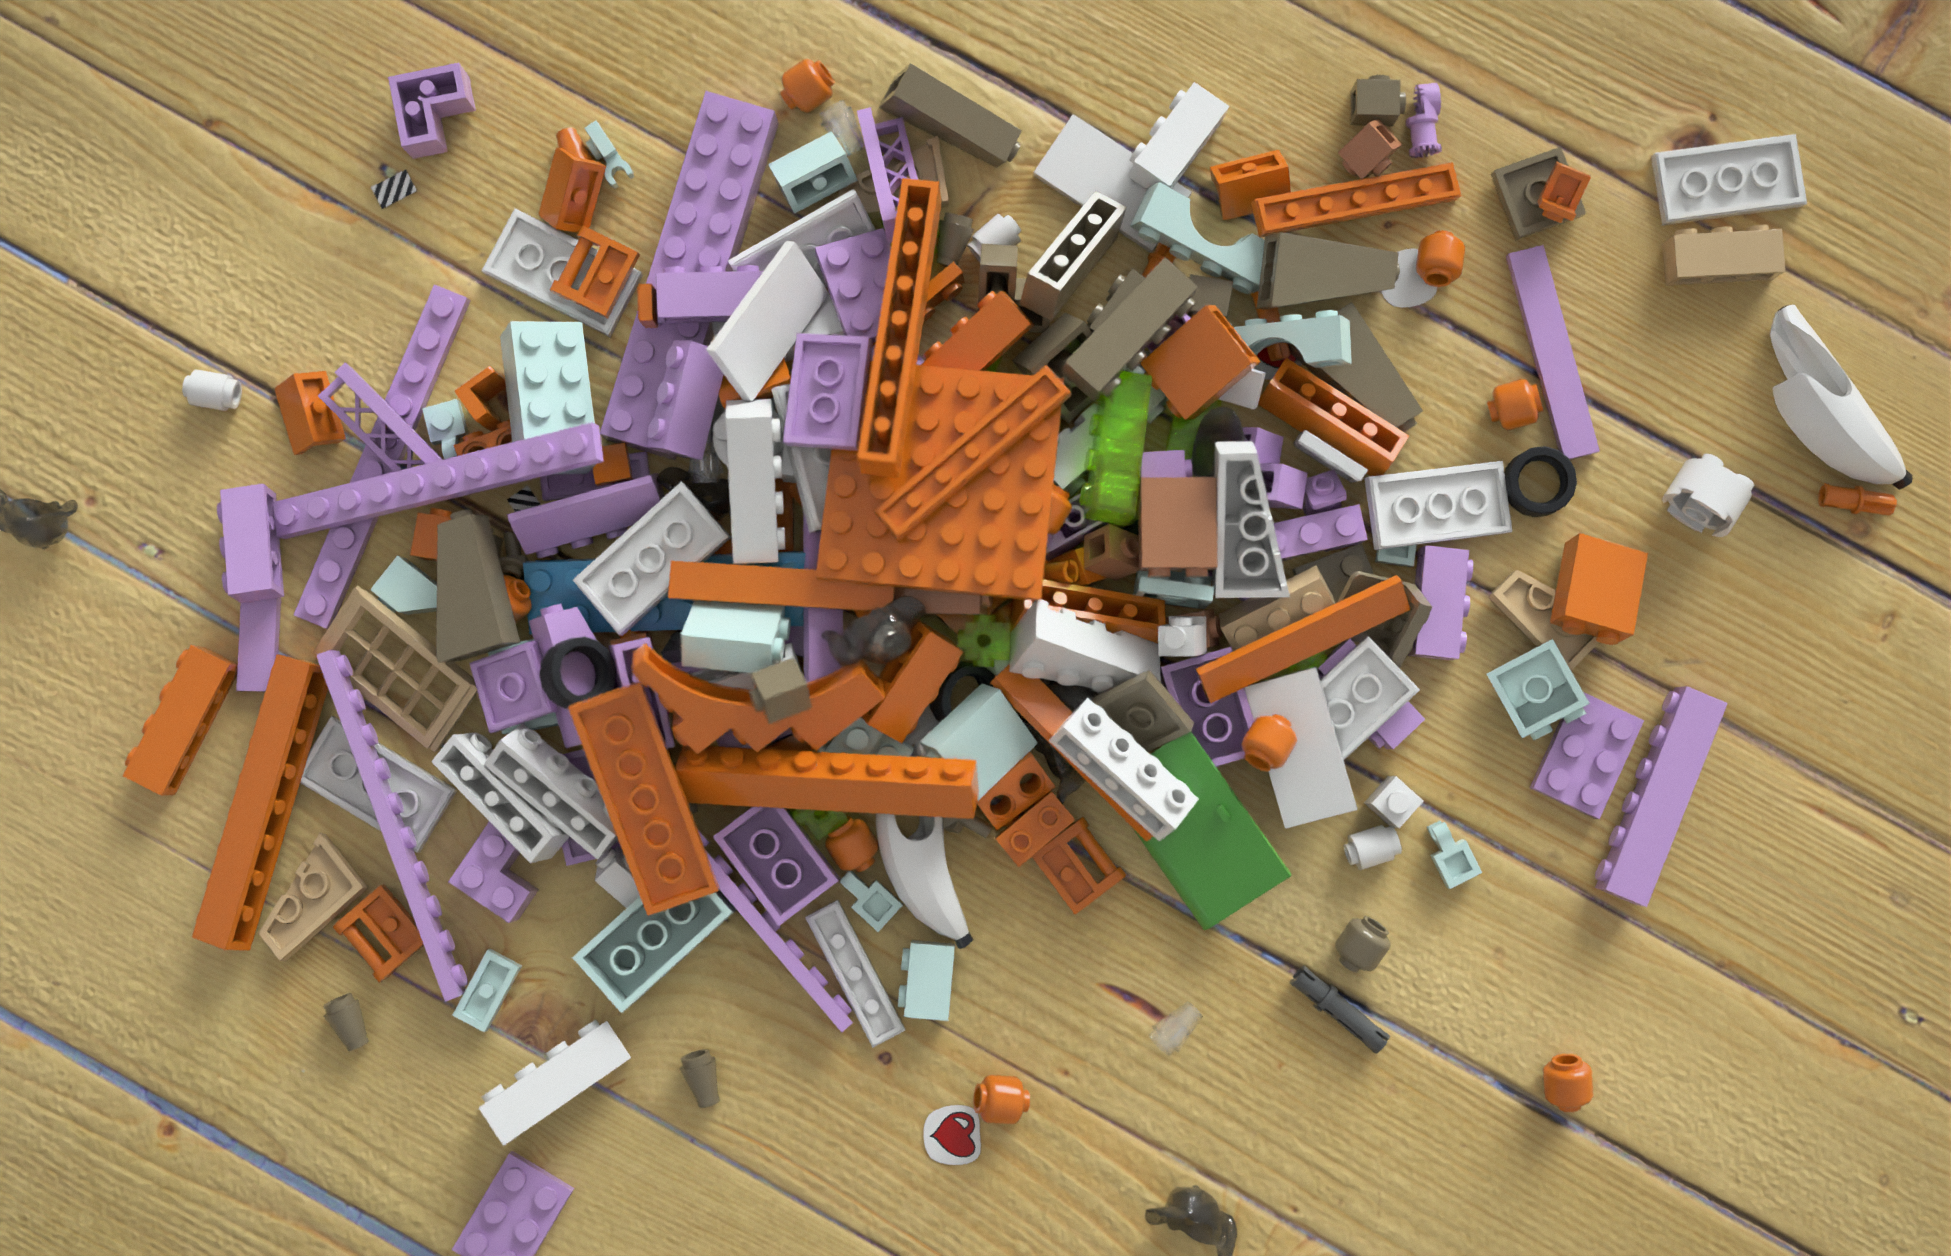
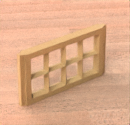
M359 586L354 587L313 653L317 655L328 650L339 651L348 636H351L367 650L355 669L352 667L353 675L349 676L353 688L358 689L362 696L424 747L430 748L434 752L438 751L478 693L474 678L455 662L438 663L436 647L367 590H363ZM365 610L384 624L372 643L368 642L354 630L355 625ZM390 630L408 644L396 664L378 650ZM414 650L433 664L421 683H418L402 669ZM373 655L391 669L379 689L361 675ZM439 670L457 684L445 703L427 690V687ZM397 676L401 677L415 689V692L404 708L400 707L386 695V692ZM421 696H424L440 709L428 728L410 715Z

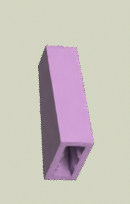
M562 604L540 609V617L529 621L534 641H538L542 658L551 647L561 641L577 637H588L596 640L577 607L563 610ZM578 651L570 652L564 656L560 673L566 688L575 695L589 693L594 687L596 678L594 666L590 659ZM616 680L613 690L618 689ZM556 704L558 711L555 714L565 748L581 745L569 710Z

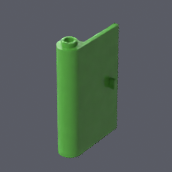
M1192 732L1164 744L1150 754L1155 756L1162 766L1177 780L1185 783L1198 798V801L1177 828L1162 840L1158 841L1153 836L1146 842L1136 831L1135 833L1203 930L1213 927L1291 877L1292 874Z

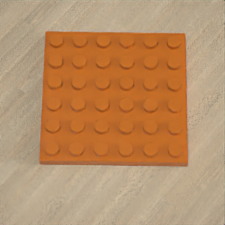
M870 361L868 384H867V392H866V400H867V394H868V388H869L870 375H871V369H872V363H873V361ZM917 365L899 478L861 474L857 459L858 450L831 449L816 578L819 580L1041 601L1062 404L898 541L873 510L1033 376ZM1059 378L1065 384L1064 378Z

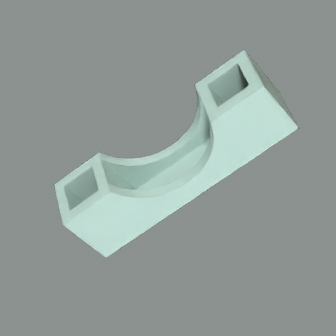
M1160 182L1147 189L1130 227L1139 231L1138 236L1153 244L1162 243L1170 248L1169 252L1173 256L1181 260L1188 261L1191 259L1201 265L1200 269L1210 276L1220 277L1221 275L1233 281L1232 287L1242 293L1250 294L1251 292L1259 291L1264 239L1251 233L1240 238L1232 246L1212 244L1205 240L1195 229L1190 216V199Z
M1335 310L1319 311L1315 313L1316 318L1302 319V315L1297 314L1284 315L1280 317V322L1267 323L1266 319H1249L1245 321V326L1233 327L1255 355L1270 345L1290 343L1295 345L1301 352L1305 362L1315 368L1352 364L1350 320L1338 315V311Z

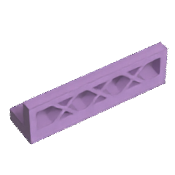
M870 107L858 110L857 114L888 244L892 243L897 214L895 207H898L899 198L892 196V194L901 184L902 178H907L908 174L910 179L918 180L903 118L875 124ZM899 131V137L892 146L878 139V136ZM893 158L905 162V165L898 173L886 168Z
M346 362L335 371L338 377L318 395L393 472L402 470L398 465H407V468H411L413 465H423L443 460ZM346 384L355 393V408L339 407L330 397ZM361 400H362L369 408H361ZM346 413H355V422ZM361 413H375L381 419V434H366L361 429ZM387 426H388L395 434H387ZM372 439H381V448ZM387 439H401L407 445V460H392L387 455ZM413 452H414L421 460H413Z

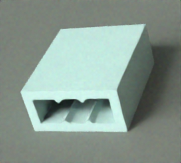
M694 600L681 634L682 666L753 673L767 666L775 665L776 661H782L784 640L789 639L791 619L785 618V606Z
M985 684L977 687L919 742L927 752L924 757L976 760L979 787L978 800L1038 744L1000 689Z

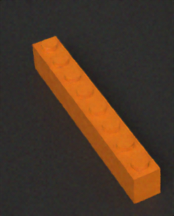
M902 178L857 456L861 474L899 478L942 204L940 184L936 181Z
M992 291L977 304L980 310L970 320L965 316L950 329L953 335L943 345L938 341L923 354L926 360L921 365L986 371L1035 325L1006 292L1000 291L996 295ZM793 483L787 488V491L802 506L797 484Z
M276 654L243 768L239 775L234 798L228 812L222 838L218 845L210 878L207 882L201 908L196 918L192 938L224 950L250 951L328 691L327 683L318 664Z
M688 745L682 747L675 766V771L687 802L698 804L974 819L979 795L976 760L775 749H761L756 753L753 748L708 746L697 754Z

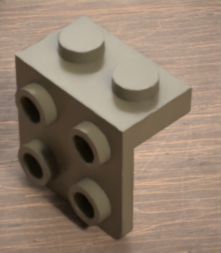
M1356 571L1351 574L1337 603L1389 578ZM1404 581L1402 583L1410 610L1349 638L1355 642H1362L1369 636L1399 668L1407 654L1411 652L1413 643L1423 624L1427 622L1432 609V605L1415 584Z

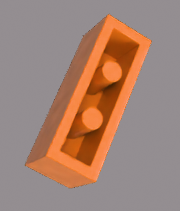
M917 619L879 675V678L883 681L885 699L861 716L862 719L869 726L903 743L907 735L911 734L917 727L919 717L925 708L936 699L939 688L948 674L952 673L958 666L963 651L951 639Z

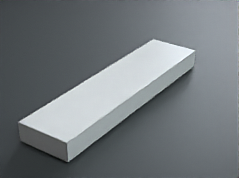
M839 900L806 916L805 918L872 1047L905 1031L898 1013Z

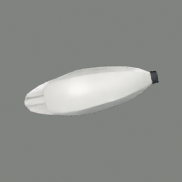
M1794 304L1785 305L1780 308L1774 315L1770 338L1777 360L1787 380L1773 387V395L1778 411L1788 426L1812 453L1830 467L1851 478L1873 484H1892L1898 490L1910 485L1913 477L1906 470L1901 454L1848 375Z
M933 729L928 730L914 744L913 757H924L927 754L919 742ZM876 814L877 839L887 875L899 898L916 919L938 934L954 939L958 949L968 946L974 939L969 933L947 869L943 817L919 816V826L916 832L910 837L905 838L899 831L894 814Z

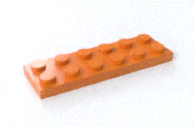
M638 681L570 705L568 710L647 915L649 916L718 892L719 885L644 686Z

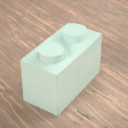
M832 131L768 164L794 214L858 181L845 151Z
M911 940L910 949L903 948L901 970L908 971L907 985H900L898 1007L905 1008L904 1017L948 1021L955 944Z

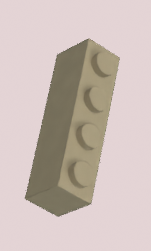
M1095 191L1028 272L1020 305L1052 321L1117 239L1127 207Z
M1164 258L1065 362L1061 373L1094 402L1102 394L1109 397L1121 384L1122 380L1119 376L1127 367L1133 371L1147 356L1143 350L1152 341L1158 345L1172 328L1168 324L1176 315L1182 319L1196 303L1192 298L1198 286L1167 258Z

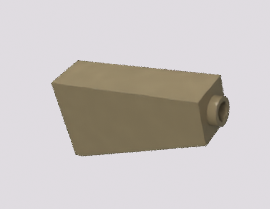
M911 63L894 77L879 106L885 112L897 118H903V121L933 136L938 135L939 139L994 167H998L1006 161L1011 162L1021 143L1017 142V139L1022 130Z
M1282 232L1265 236L1256 309L1264 310L1394 289L1400 273V266L1398 264L1399 252Z
M1352 302L1338 310V315L1350 320L1352 364L1315 368L1305 362L1301 352L1295 345L1288 344L1290 354L1319 379L1402 432H1406L1417 424L1414 418L1423 412L1422 408Z
M472 510L450 514L451 520L440 523L437 527L436 657L438 663L459 662L520 643L488 515L473 514Z

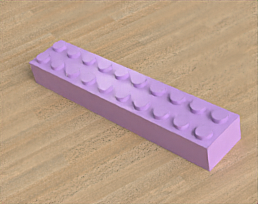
M705 91L646 284H652L656 289V273H663V268L677 266L684 267L685 272H700V267L720 266L722 267V272L733 271L728 260L739 254L779 123L774 110ZM637 311L600 435L614 443L624 442L628 447L676 460V455L647 447L649 440L648 426L655 416L658 404L657 390L664 380L667 368L665 362L666 354L672 346L673 340H689L709 346L714 336L712 322L658 323V328H645L638 320Z

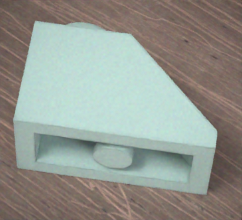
M398 555L370 589L379 597L378 600L394 613L398 611L410 615L437 611V582L408 559Z

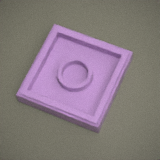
M529 641L469 663L489 733L499 732L558 711L556 704L548 698L541 685L539 672L543 658L538 641Z

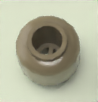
M1364 916L1363 919H1352L1335 943V947L1341 955L1340 963L1355 973L1359 969L1364 971L1375 970L1391 946L1387 937L1389 934L1388 930L1368 916Z

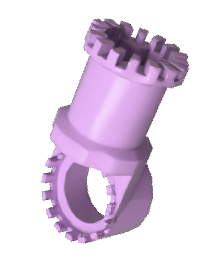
M1437 83L1419 84L1414 88L1418 90L1414 91V94H1417L1414 97V100H1417V103H1414L1416 115L1406 119V127L1410 128L1412 148L1409 149V154L1415 158H1423V154H1425V157H1429L1428 153L1433 156L1442 152L1441 144L1437 143L1435 129L1441 109L1439 86Z

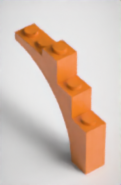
M646 643L638 648L633 655L632 671L635 678L643 686H650L658 694L661 704L669 712H673V735L681 745L685 747L689 745L697 754L730 729L741 744L746 745L748 743L756 753L788 728L791 729V732L799 742L803 744L807 742L817 751L885 699L883 681L860 657H857L829 675L807 683L811 709L769 724L763 711L756 712L749 696V691L752 689L728 687L692 676L660 657Z

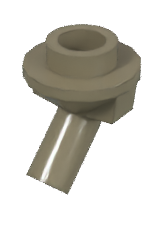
M504 532L507 556L499 558L503 575L513 576L523 581V563L529 560L525 555H521L520 543L515 532Z
M975 815L974 819L943 817V828L949 832L959 834L965 826L986 838L992 829L991 824Z

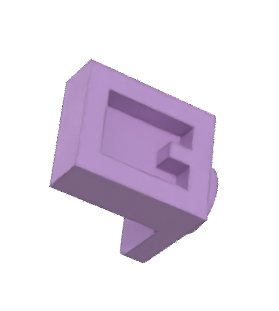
M1334 469L1307 478L1302 507L1306 516L1341 508V501L1347 499L1346 491Z

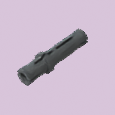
M1305 965L1298 969L1293 975L1294 979L1290 980V984L1314 1002L1313 1007L1320 1012L1323 1010L1375 1054L1385 1047L1387 1040L1390 1038L1389 1034L1377 1027L1358 1009L1343 999L1337 993L1338 989L1332 984L1328 986Z

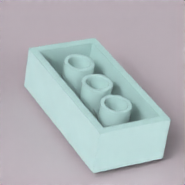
M510 321L501 334L500 341L512 442L591 422L595 424L582 322ZM596 464L555 474H588Z
M720 889L718 892L649 916L646 913L641 897H639L572 958L622 1013L631 1007L737 909Z

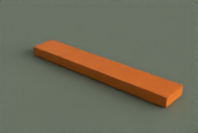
M1451 162L1257 198L1251 202L1260 238L1280 232L1286 233L1454 201L1461 197V192L1454 165Z
M1045 365L873 510L874 513L896 539L900 541L1071 396V392L1051 369Z
M671 561L668 598L893 613L895 587L819 580L816 578V570Z
M1395 575L1196 668L1195 670L1207 700L1213 703L1409 611L1410 606L1402 580Z
M1010 664L990 682L995 688L1000 689L1008 702L1048 742L1073 713L1039 678L1030 679L1023 676V674L1010 672ZM1049 742L1146 842L1153 837L1152 834Z

